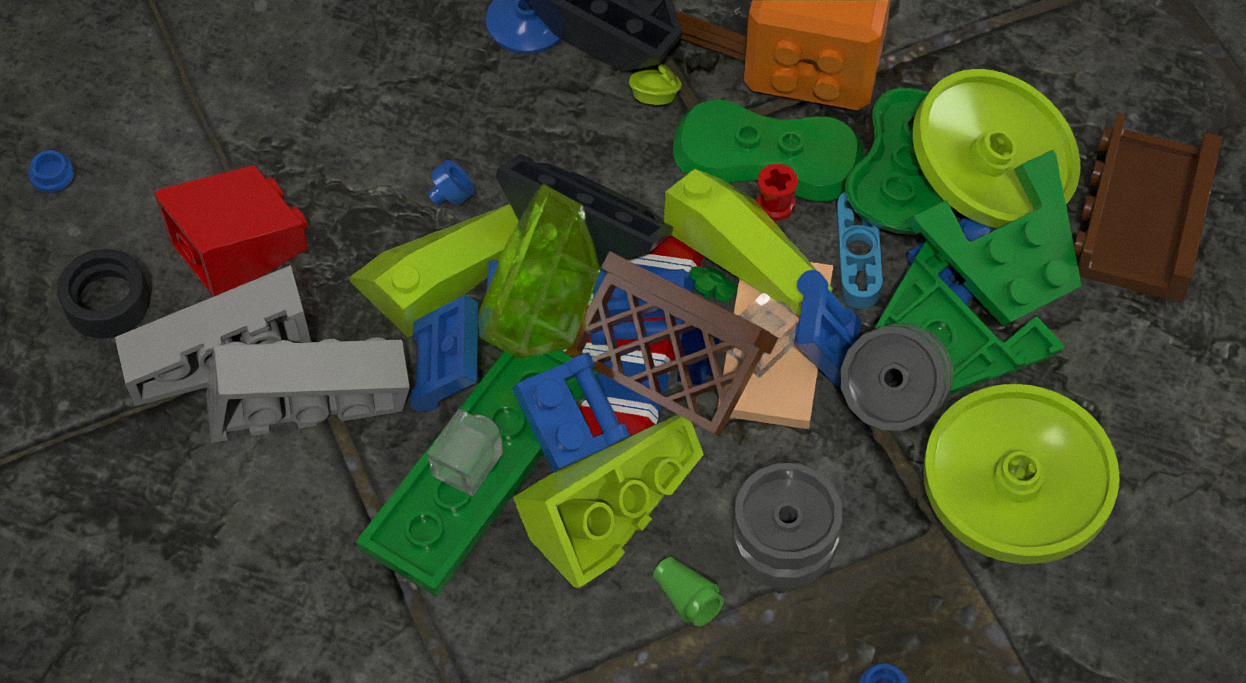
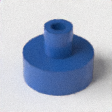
M445 160L431 172L435 187L428 192V195L436 205H441L445 200H448L452 204L459 206L475 193L474 185L469 176L459 165L451 160Z

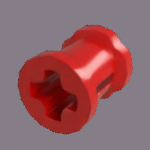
M779 163L770 164L759 173L757 183L760 194L756 198V202L773 221H783L791 216V212L795 208L796 202L793 194L797 189L798 178L794 170L787 165Z

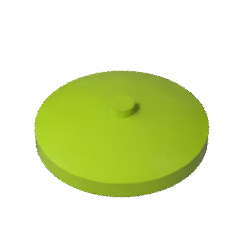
M970 69L959 71L939 81L921 102L916 112L913 123V144L921 170L940 197L945 201L947 200L951 207L969 219L998 229L1033 212V207L1014 169L1051 150H1054L1057 156L1065 203L1067 204L1074 195L1078 186L1081 169L1080 155L1075 137L1067 121L1053 103L1026 82L994 70Z
M1003 384L991 386L972 392L958 400L941 416L932 430L923 465L926 493L934 512L943 525L957 539L971 549L985 556L1009 563L1039 564L1067 557L1085 547L1100 533L1114 507L1119 489V466L1115 450L1109 437L1096 419L1069 398L1054 391L1032 385Z

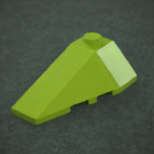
M697 169L692 170L665 192L664 222L673 227L671 234L673 237L793 313L801 316L803 295L797 288V282L803 273L816 269L755 199L724 180ZM828 283V289L832 292L833 288Z
M508 204L386 250L349 278L350 282L409 338L413 335V324L416 320L465 295L488 277L489 261H509L534 242L536 238L524 233L511 205Z
M677 414L546 476L515 495L513 499L530 541L573 587L580 588L620 560L625 553L622 549L637 530H644L652 520L649 514L665 495L673 494L704 454L692 422Z

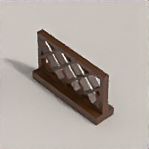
M609 251L601 268L608 272L565 354L572 358L584 354L582 351L589 337L594 333L604 330L609 351L592 357L595 363L594 370L720 436L763 353L765 352L770 355L779 338L764 328ZM618 287L626 291L631 310L610 317L607 303L615 288ZM638 298L647 303L639 306ZM658 309L663 310L668 329L647 336L642 315ZM675 317L679 318L685 323L677 325ZM633 319L638 340L618 347L613 326ZM696 328L702 330L706 349L685 356L679 335ZM713 336L724 342L715 345ZM671 338L676 360L655 367L650 345ZM733 348L747 353L737 372L723 376L717 354ZM641 349L646 371L630 377L626 376L620 357ZM709 358L714 380L693 387L687 365ZM611 360L613 368L603 363ZM679 369L684 391L668 397L663 396L657 376ZM649 380L650 388L644 386L641 382ZM717 389L721 403L712 421L700 415L695 396ZM687 400L688 408L678 404V402Z

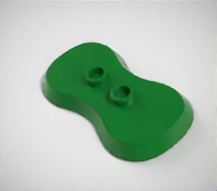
M912 88L892 89L877 99L872 113L875 133L872 148L852 168L845 183L848 201L860 218L878 228L905 235L916 234L909 227L906 220L945 201L926 179L915 154L913 144L914 118L921 102L929 92Z
M709 100L694 106L681 118L673 139V157L676 165L686 175L692 170L697 169L718 177L727 183L758 181L759 173L764 167L778 163L787 165L794 170L798 178V185L794 195L811 201H832L839 199L840 195L846 191V178L852 168L864 158V147L860 137L853 129L834 118L775 119L756 114L730 101Z

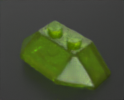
M545 184L539 187L506 242L479 310L478 325L481 339L521 360L569 349L573 346L600 273L592 238L584 222L586 216L583 205Z

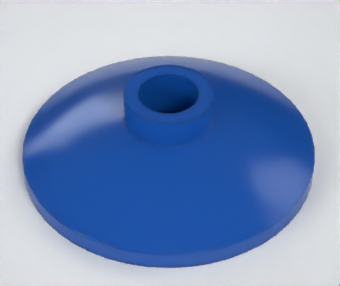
M493 0L487 10L486 26L488 33L499 46L506 50L521 54H532L545 51L561 41V38L550 31L527 0Z

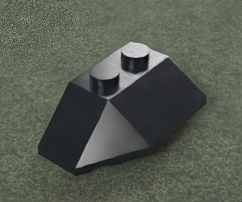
M527 0L554 35L622 72L659 64L683 34L672 0Z
M519 154L497 169L496 178L524 233L540 240L546 247L559 249L577 258L585 266L603 270L601 266L609 251L626 260H630L651 252L672 234L673 227L665 223L662 217L651 208L576 172L549 163L533 162L534 160L531 157Z

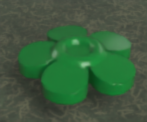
M694 266L689 271L690 278L695 280V289L702 293V296L706 299H710L713 294L719 301L730 302L738 290L737 285L732 280L723 277L724 274L715 268L706 267L704 269Z

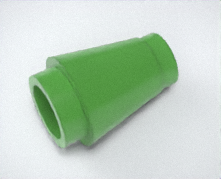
M674 557L664 559L655 568L653 578L658 582L684 622H692L695 626L700 627L709 623L719 613L724 599L719 594V586L683 563L678 562Z

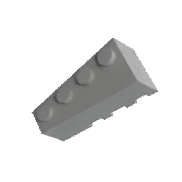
M291 265L115 337L125 384L134 406L206 388L214 345H225L231 342L272 344L281 340L293 343L311 342Z
M376 337L365 341L325 339L320 342L293 343L281 340L272 344L231 342L225 345H214L206 392L211 443L228 440L227 432L249 429L250 435L256 436L270 433L269 425L291 421L297 423L298 428L317 426L316 423L325 420L328 415L338 414V418L341 421L402 412L410 388L402 340H386Z

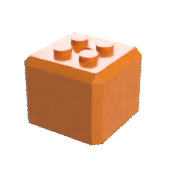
M752 0L748 18L745 83L755 92L857 111L869 105L885 39L891 0Z

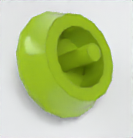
M665 64L658 66L659 70L636 72L629 79L634 97L640 102L652 105H664L674 101L677 92L681 89L682 82Z

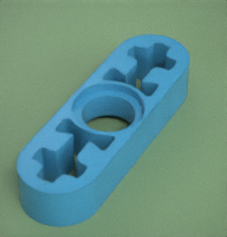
M845 191L838 199L836 210L840 295L847 305L857 309H866L876 304L879 300L883 282L879 228L862 218L860 225L853 226L854 212L851 209L852 206L848 201ZM859 240L867 243L871 251L866 255H854L846 246L852 241ZM864 270V285L867 287V291H858V286L855 284L857 271Z

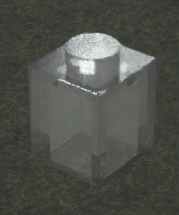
M764 292L739 315L779 338L771 354L769 355L764 352L753 373L759 378L796 344L795 327L799 322L794 311L787 304L781 301L776 302ZM737 348L726 351L741 364L747 354Z
M458 409L427 453L432 476L473 497L503 454L500 430L489 418L480 414L472 416Z

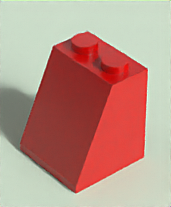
M255 165L162 188L154 193L170 244L212 297L256 280L308 249L304 230L308 229V224L303 214L295 205L290 208L283 201L284 195L277 182L271 176L265 179Z

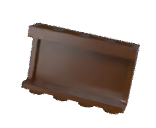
M1117 113L1113 128L1107 126L1103 128L1098 152L1106 153L1104 162L1095 161L1089 186L1097 188L1095 197L1087 195L1080 221L1088 222L1086 232L1078 230L1074 243L1076 258H1079V275L1094 281L1182 303L1193 276L1223 136L1205 132L1200 147H1195L1125 130L1123 126L1126 115Z

